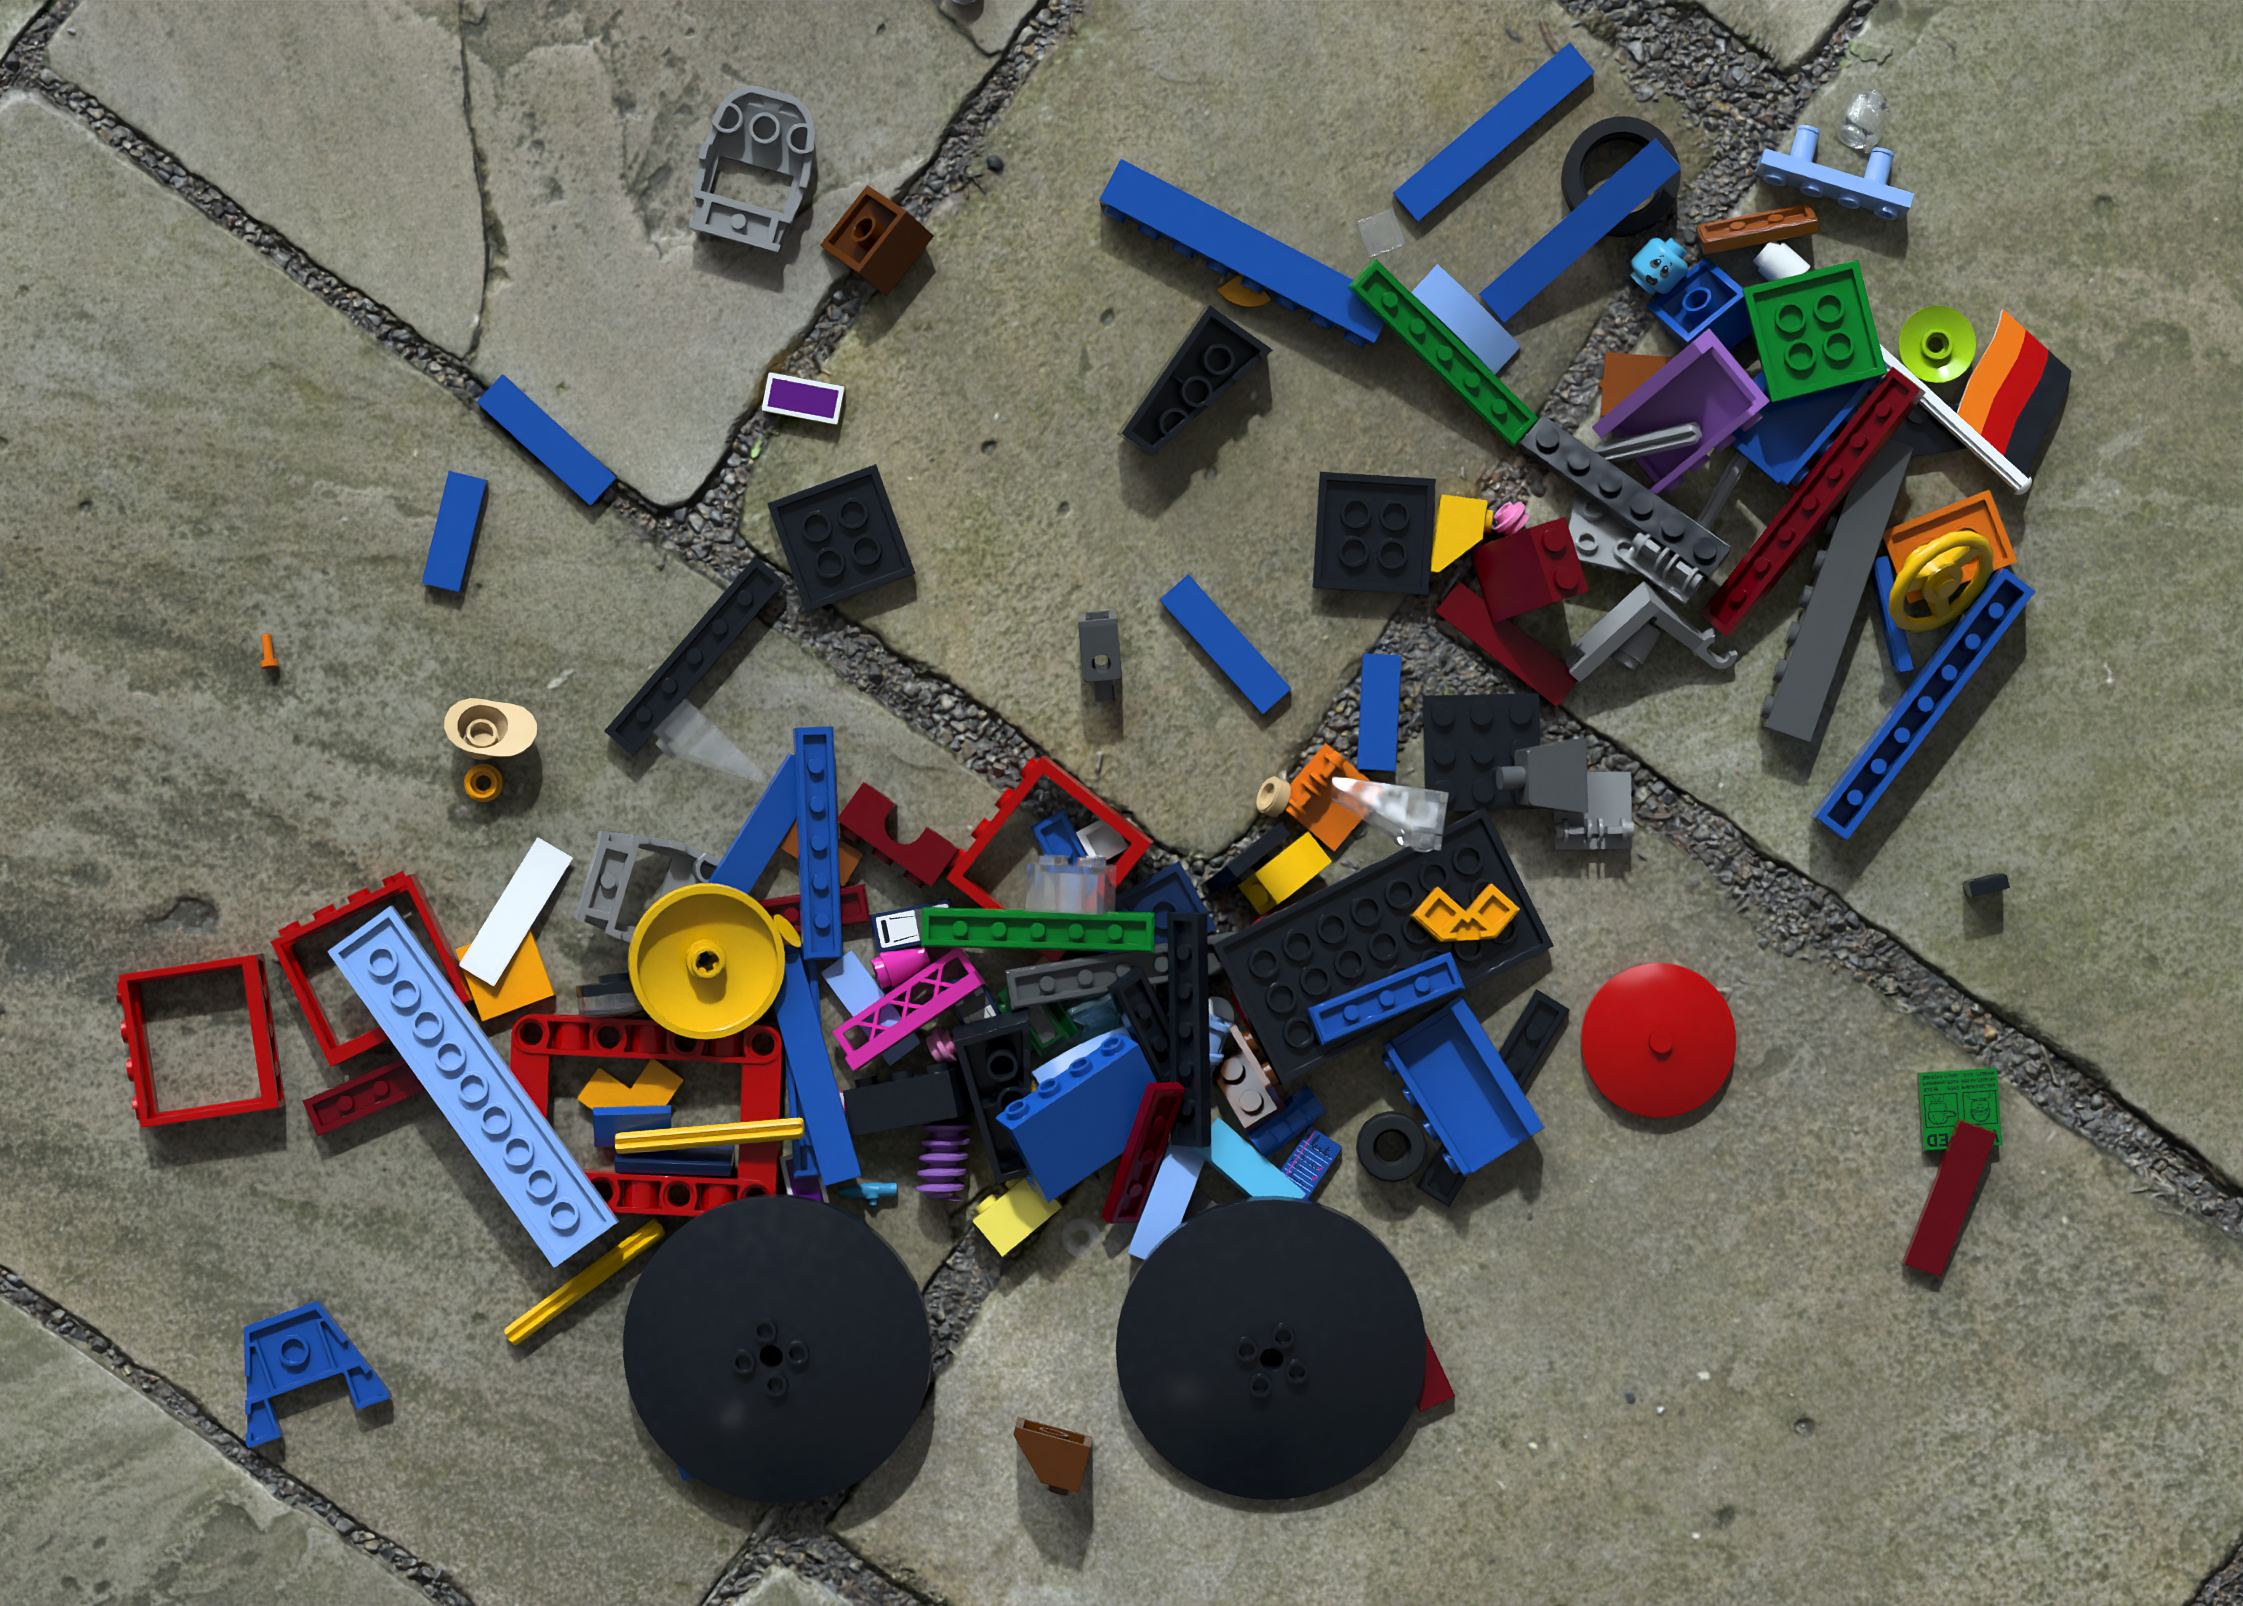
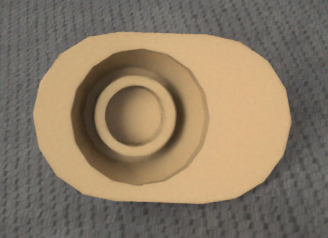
M469 698L457 702L449 709L444 720V730L448 739L466 756L477 760H486L493 757H512L523 753L533 744L537 736V723L533 715L524 707L485 699Z

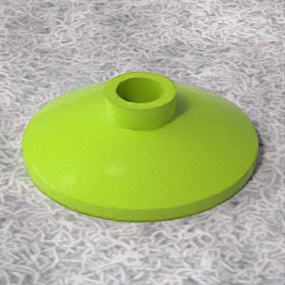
M1942 305L1928 306L1916 311L1906 320L1899 334L1898 351L1904 366L1918 379L1930 383H1944L1959 377L1970 366L1976 352V336L1968 319L1959 311ZM1930 339L1940 341L1941 350L1938 353L1929 350L1928 343Z

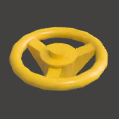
M1969 530L1950 532L1915 549L1907 557L1904 567L1897 575L1889 593L1888 610L1896 627L1912 633L1929 632L1952 622L1966 611L1984 590L1993 571L1994 552L1987 538ZM1978 556V566L1971 582L1960 596L1949 604L1948 597L1956 591L1963 578L1961 567ZM1921 589L1922 596L1927 601L1932 614L1918 618L1908 616L1904 610L1907 592Z

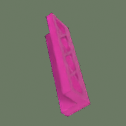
M955 948L833 1030L832 1033L848 1055L845 1057V1060L853 1071L860 1070L986 985L964 949ZM958 957L969 974L955 984L943 982L945 965ZM938 970L937 980L927 978ZM920 982L935 984L933 999L924 1005L910 1003L915 985ZM941 986L949 987L940 993ZM906 992L905 1002L894 1000ZM890 1003L904 1006L899 1022L891 1027L879 1024L881 1008ZM909 1007L916 1009L908 1015ZM874 1014L873 1023L863 1021ZM856 1025L871 1027L869 1042L855 1050L844 1033ZM877 1029L885 1030L884 1032L876 1036Z

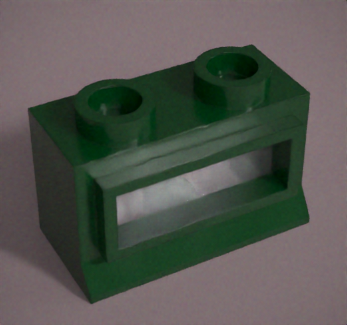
M1007 987L997 993L1001 1001L996 1003V1006L1002 1014L1017 1010L1011 1009ZM1061 1001L1028 1007L1030 1055L1037 1051L1043 1057L1080 1031L1077 1024H1074L1063 1008Z

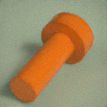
M271 634L261 635L264 660L260 661L261 669L279 667L278 659H275L273 656Z

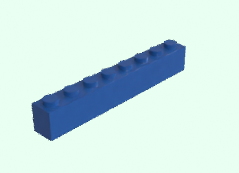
M1120 159L1099 199L1100 205L1105 207L1103 213L1106 216L1122 224L1128 219L1140 225L1137 231L1154 241H1158L1160 236L1174 243L1171 248L1172 250L1189 259H1192L1195 254L1207 260L1206 267L1223 277H1226L1229 272L1235 276L1242 277L1240 285L1258 295H1261L1264 289L1266 292L1277 297L1274 303L1293 313H1295L1297 308L1311 315L1309 318L1311 323L1327 331L1333 326L1345 332L1343 339L1363 349L1365 344L1374 346L1385 324L1347 288L1353 279L1135 165Z
M2006 568L1998 569L1993 573L1984 590L1949 631L1810 815V818L1838 839H1849L2035 593V590Z

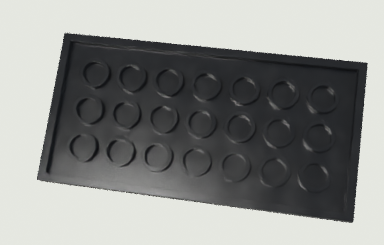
M1483 808L1210 946L1270 1067L1279 1080V1085H1283L1544 952L1554 945L1486 809ZM1492 883L1520 908L1518 913L1495 939L1438 942L1410 917L1435 887H1439L1466 911L1487 885ZM1451 952L1465 987L1464 989L1320 1046L1306 1009Z

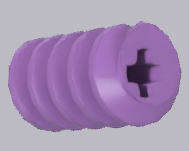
M944 1119L923 1125V1130L933 1134V1138L921 1140V1145L931 1149V1153L919 1156V1160L928 1164L929 1169L918 1171L917 1175L928 1181L925 1185L917 1186L915 1191L930 1198L963 1201L961 1197L953 1194V1192L964 1190L965 1183L955 1177L966 1174L967 1168L958 1164L957 1161L968 1159L969 1153L958 1148V1146L970 1143V1137L960 1131L971 1128L972 1123Z

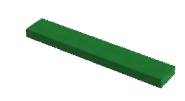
M1372 259L1347 286L1372 313L1507 445L1514 447L1539 420L1514 393L1377 259Z
M923 907L921 947L1155 952V913Z

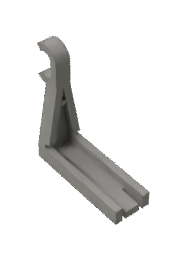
M1643 581L1564 653V657L1566 658L1569 673L1581 682L1652 617H1654L1653 621L1655 624L1694 651L1713 668L1725 669L1730 667L1736 661L1738 654L1735 647H1728L1726 652L1721 655L1714 654L1708 649L1710 644L1715 643L1713 628L1701 633L1659 593Z

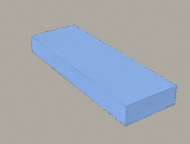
M853 950L821 973L853 1017L886 995ZM888 1003L881 1008L879 1024L891 1027L901 1020L902 1015L893 1004ZM874 1014L863 1021L873 1023ZM860 1025L870 1039L872 1028ZM877 1029L876 1036H878L885 1030ZM913 1033L883 1053L882 1056L891 1066L919 1045L921 1041Z

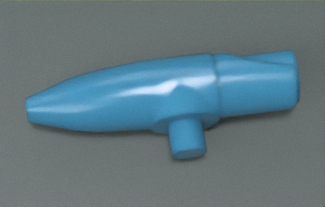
M879 1182L856 1184L838 1190V1195L853 1199H869V1205H877L876 1198L897 1196L898 1184H883Z

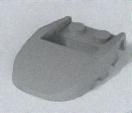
M746 86L734 90L719 104L711 121L713 125L706 141L701 144L698 154L697 177L694 181L693 197L696 199L694 219L689 220V228L695 232H702L779 254L803 203L811 174L815 125L809 109L799 99L764 87ZM720 158H728L794 177L784 214L711 194Z
M598 831V840L579 904L573 916L583 924L584 922L602 929L608 935L630 943L636 927L616 921L638 848L671 857L659 899L679 888L707 883L721 860L675 840Z

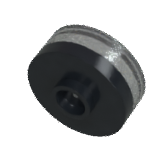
M629 972L598 976L599 983L576 986L579 1016L607 1018L632 1015L645 1011L632 988Z

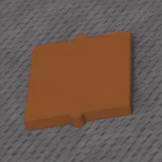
M1605 352L1603 380L1598 383L1599 387L1602 388L1600 416L1608 414L1671 361L1673 357Z

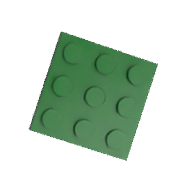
M1858 259L1742 289L1771 404L1887 374Z

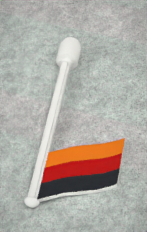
M1778 241L1769 242L1753 260L1759 267L1757 271L1769 282L1806 273L1811 268L1785 242L1780 244ZM2002 309L1993 339L1970 376L1957 413H1955L1880 344L1884 363L1888 367L1887 373L1894 367L1926 391L1918 403L2016 491L2015 495L2026 493L2032 484V478H2027L2039 441L2064 400L2072 371Z

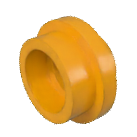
M478 764L467 772L464 779V787L467 794L475 801L489 802L500 795L503 789V777L496 767L490 764ZM484 775L488 776L491 780L490 788L485 791L481 790L478 786L479 778Z

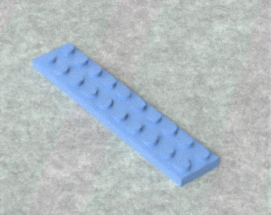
M394 906L388 907L327 951L554 1268L619 1222Z

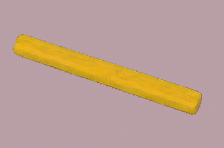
M788 1118L621 1132L615 1135V1148L617 1153L626 1154L794 1140L805 1136V1124L802 1118Z
M657 1218L649 1221L506 1327L504 1333L508 1340L514 1346L520 1344L663 1238L667 1233L665 1227Z

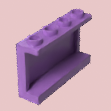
M1708 329L1594 424L1592 429L1601 439L1610 431L1619 439L1690 422L1698 423L1702 432V440L1696 445L1635 458L1655 483L1650 491L1656 495L1663 489L1669 494L1686 480L1681 475L1685 470L1689 469L1694 474L1711 460L1707 455L1711 449L1715 448L1720 453L1737 438L1732 433L1740 427L1746 432L1763 418L1758 411L1769 402V399L1714 333Z

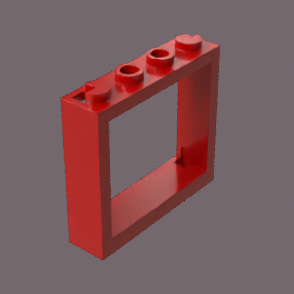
M1044 755L1038 761L1032 757L1018 774L1023 778V781L1016 790L1013 791L1008 787L995 803V806L1000 810L991 821L984 818L972 832L971 836L976 840L966 852L960 848L950 860L947 866L952 871L946 878L984 909H1007L965 876V873L1043 774H1045L1131 842L1128 849L1078 910L1099 911L1154 841L1049 757ZM1037 950L1051 962L1059 961L1067 952V950Z
M401 871L393 876H389L382 880L385 887L372 893L368 887L355 892L347 897L349 904L337 910L334 904L324 907L312 914L315 919L314 921L304 926H301L299 921L293 922L278 930L279 938L270 941L330 1067L339 1065L389 1041L390 1038L382 1027L379 1026L340 1045L294 949V945L406 891L409 892L455 988L454 992L463 1004L474 1000L466 977L416 874H410L405 877L404 872Z
M264 953L119 974L116 1000L118 1005H123L125 1020L121 1021V1036L125 1044L129 1043L131 1059L126 1061V1070L129 1081L135 1084L136 1097L132 1098V1109H135L136 1119L140 1120L141 1128L279 1108L286 1105ZM242 968L261 1097L159 1112L140 983Z

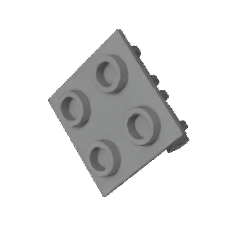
M1576 491L1569 530L1579 561L1591 564L1593 568L1597 565L1601 566L1602 570L1610 568L1624 571L1625 575L1630 573L1639 575V572L1622 561V558L1632 547L1631 543L1638 533Z
M1639 532L1633 539L1632 547L1622 558V561L1685 605L1704 581L1702 580L1703 576L1698 574L1699 569L1695 567L1692 570L1681 561L1678 563L1680 555L1675 554L1671 558L1669 556L1670 548L1666 547L1663 551L1660 550L1661 547L1651 541L1652 536L1650 534L1644 536Z
M1587 772L1588 813L1554 811V850L1632 849L1634 822H1632L1631 772Z

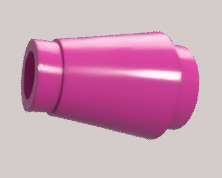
M921 944L880 952L877 958L870 960L880 987L890 986L892 989L931 965L925 947H921Z

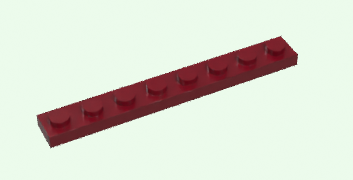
M1894 367L1890 369L1700 612L1706 620L1726 637L1731 639L1735 637L1925 395L1926 391Z

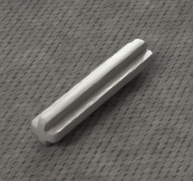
M1690 422L1602 442L1596 447V453L1610 463L1696 445L1702 440V432L1698 423Z

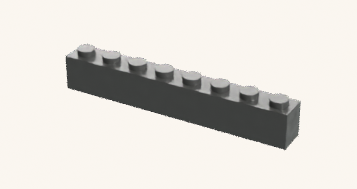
M1889 439L1841 500L1837 512H1832L1827 518L1823 533L1828 534L1824 549L1818 548L1811 563L1810 570L1816 571L1811 586L1805 584L1799 597L1797 606L1803 608L1798 623L1791 622L1785 638V643L1790 645L1785 659L1779 658L1772 675V680L1777 681L1772 696H1765L1760 709L1759 717L1764 718L1762 726L1811 742L1911 457L1913 446Z

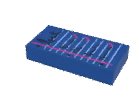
M1309 1125L1280 1171L1306 1193L1302 1199L1307 1200L1342 1146Z

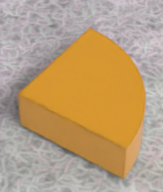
M1240 276L1235 277L1217 289L1224 299L1241 307H1258L1271 301L1264 289L1261 295H1258L1241 286L1240 283L1243 278Z

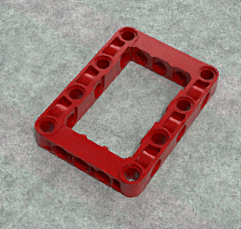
M534 1013L521 1017L513 1025L511 1032L510 1070L546 1120L548 1115V1099L552 1095L553 1087H549L550 1060L554 1055L743 1063L740 1123L782 1119L785 1050L781 1030L775 1025L753 1023L744 1030L726 1037L697 1039V1045L691 1051L682 1049L678 1044V1034L667 1030L653 1018ZM528 1023H536L542 1029L543 1036L537 1044L530 1043L525 1038L524 1030ZM606 1026L616 1028L620 1034L619 1043L615 1047H608L601 1040V1032ZM759 1033H766L772 1036L775 1046L770 1054H762L755 1048V1038ZM781 1141L739 1144L738 1176L735 1178L661 1174L639 1175L616 1173L614 1170L583 1169L594 1187L597 1181H606L611 1185L613 1189L612 1198L605 1202L613 1213L698 1216L720 1204L748 1197V1192L752 1188H760L766 1194H779ZM681 1184L688 1188L690 1200L687 1204L681 1205L673 1201L671 1189L674 1185Z

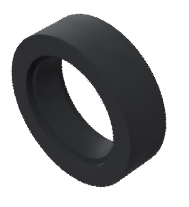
M1618 116L1594 123L1577 137L1563 163L1561 185L1568 208L1572 212L1589 197L1584 186L1583 169L1589 154L1601 144L1613 140H1626L1644 148L1653 139L1657 138L1680 165L1674 146L1661 130L1639 118ZM1678 170L1656 190L1653 199L1645 207L1629 213L1605 235L1627 237L1639 234L1654 226L1670 209L1677 196L1681 171Z

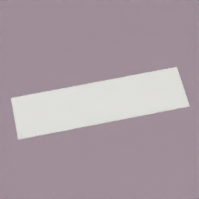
M537 837L459 966L495 986L573 858Z

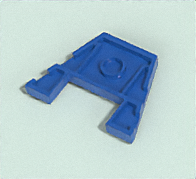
M320 1300L244 1327V1362L247 1385V1399L245 1400V1414H247L246 1445L248 1448L283 1436L271 1397L343 1372L357 1410L392 1397L388 1387Z

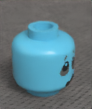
M1657 237L1651 238L1632 258L1631 266L1634 271L1630 275L1649 294L1654 295L1656 292L1667 294L1688 272V265L1683 259L1687 251L1671 237L1667 242Z

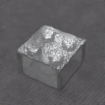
M1045 854L1044 856H1038V862L1027 864L1026 911L1098 915L1115 911L1116 865L1106 864V857L1083 856L1077 857V863H1068V855Z

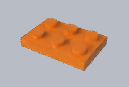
M1990 490L1884 531L1881 539L1896 578L1903 569L1907 557L1915 549L1950 532L1969 530L1987 538L1994 552L1993 571L2018 562ZM1978 556L1961 567L1963 578L1960 584L1972 580L1978 566ZM1921 589L1907 592L1905 596L1906 604L1923 599Z

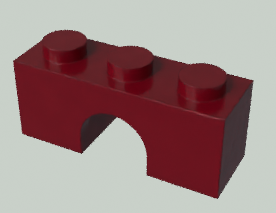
M863 782L837 818L843 824L840 831L858 844L863 838L875 848L871 853L885 864L891 866L893 861L904 867L906 871L903 876L922 889L925 883L933 887L959 848L930 827H926L920 837L910 844H902L895 841L888 832L887 821L897 804L867 782Z

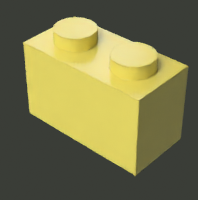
M1029 1175L1006 1181L1004 1183L1008 1188L1006 1192L997 1199L991 1194L975 1207L979 1214L974 1217L973 1222L1002 1257L1063 1206L1058 1197L1048 1203L1033 1192L1026 1180V1177Z

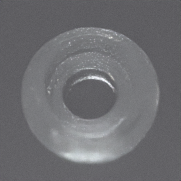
M1075 1218L1064 1227L1062 1242L1065 1249L1072 1255L1079 1257L1088 1256L1099 1246L1100 1231L1097 1225L1090 1219ZM1078 1230H1085L1089 1235V1239L1086 1243L1079 1244L1074 1240V1233Z

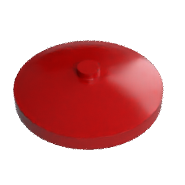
M1645 963L1617 973L1595 993L1589 1002L1582 1020L1580 1031L1581 1054L1591 1080L1611 1102L1622 1109L1641 1116L1672 1117L1699 1107L1708 1101L1722 1086L1734 1061L1736 1030L1731 1011L1725 999L1707 979L1688 968L1675 964Z

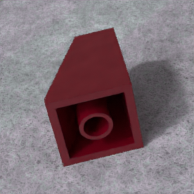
M1565 517L1527 528L1469 550L1492 624L1589 592Z

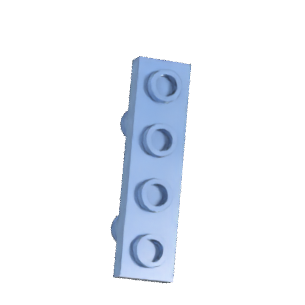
M1800 125L1798 127L1790 156L1765 149L1758 160L1754 175L1763 177V180L1768 184L1775 186L1791 185L1800 188V191L1807 196H1827L1837 199V203L1841 206L1852 209L1859 207L1874 211L1876 216L1887 220L1903 219L1910 209L1914 193L1886 184L1894 158V153L1888 149L1873 148L1864 178L1813 163L1812 160L1820 130L1808 125Z

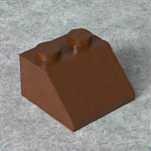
M867 185L820 246L866 283L887 297L892 289L899 284L903 275L917 257L924 252L934 235L906 210Z
M1018 1417L1013 1435L1040 1482L1048 1484V1491L1059 1495L1070 1496L1071 1491L1079 1493L1091 1449L1092 1437Z

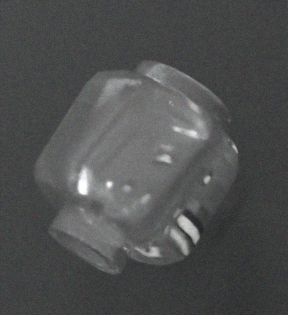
M1867 90V92L1854 91L1849 94L1835 116L1834 125L1838 138L1847 146L1855 149L1876 145L1892 119V112L1886 104V98L1875 90Z

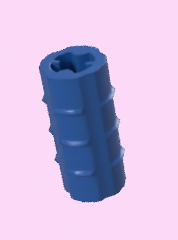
M1304 1085L1293 1095L1290 1094L1289 1098L1283 1101L1287 1107L1285 1111L1248 1133L1245 1130L1246 1134L1265 1158H1268L1279 1148L1282 1149L1283 1145L1292 1138L1298 1137L1300 1132L1309 1125H1313V1122L1327 1112L1307 1085Z

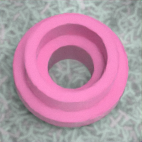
M1508 502L1503 505L1494 515L1496 523L1493 529L1497 533L1502 532L1505 536L1516 533L1529 519V515L1524 511L1525 505L1522 502H1517L1514 505Z
M940 1027L932 1030V1035L926 1038V1042L934 1059L938 1063L948 1061L952 1064L957 1061L953 1033L950 1030L944 1032Z

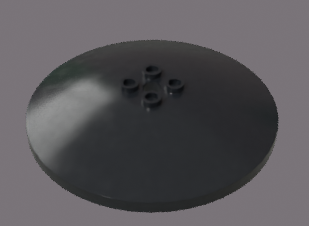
M764 1194L731 1200L710 1208L679 1228L660 1246L640 1275L630 1298L623 1332V1360L630 1395L641 1420L659 1447L677 1465L706 1485L729 1495L765 1503H792L813 1500L844 1490L876 1470L892 1455L904 1440L923 1404L931 1373L932 1336L926 1305L916 1280L897 1251L877 1231L851 1213L823 1201L789 1194ZM768 1345L778 1347L783 1354L782 1362L777 1365L768 1364L762 1356L763 1348Z
M1254 1196L1222 1203L1194 1215L1168 1233L1150 1251L1136 1271L1122 1303L1117 1326L1116 1363L1120 1387L1136 1425L1153 1448L1173 1467L1189 1478L1226 1494L1261 1500L1291 1499L1319 1493L1346 1482L1375 1462L1392 1445L1411 1416L1421 1391L1426 1364V1333L1421 1307L1407 1273L1384 1242L1368 1228L1352 1217L1314 1201L1284 1196ZM1269 1348L1279 1350L1283 1355L1282 1361L1276 1366L1265 1365L1260 1359L1263 1351Z

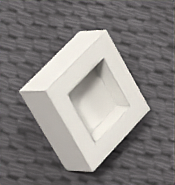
M1102 819L1076 832L1094 867L1128 849L1123 836Z

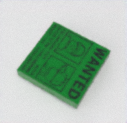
M1997 1068L1917 1072L1923 1150L1946 1149L1958 1118L1995 1131L1996 1137L1992 1146L2002 1145Z

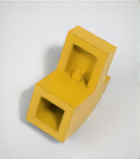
M1308 831L1258 869L1238 887L1260 916H1262L1302 887L1332 861Z

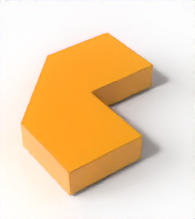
M1492 883L1487 885L1466 911L1439 887H1435L1410 917L1438 942L1495 939L1518 913L1520 908Z
M651 1059L632 1088H630L608 1071L599 1067L577 1099L592 1110L593 1107L668 1105L685 1078L659 1060Z

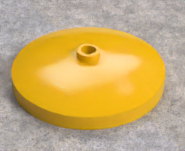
M713 883L688 885L660 898L647 910L634 930L628 952L630 981L637 999L644 1010L667 1030L694 1039L726 1037L744 1030L757 1021L776 998L782 984L785 969L783 941L769 913L748 894L730 886ZM707 951L711 955L706 963L698 962L701 953Z

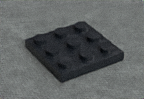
M877 464L767 503L807 613L916 574Z
M1320 472L1312 588L1429 595L1436 479Z
M1539 693L1422 696L1425 811H1470L1483 808L1486 810L1540 809L1517 805L1515 790H1499L1496 785L1497 768L1515 766L1514 754L1516 750L1540 745Z

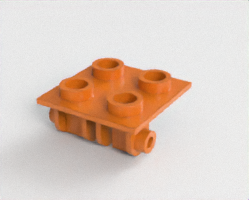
M1325 743L1290 784L1291 794L1285 810L1335 851L1384 792L1346 761L1336 750H1333Z

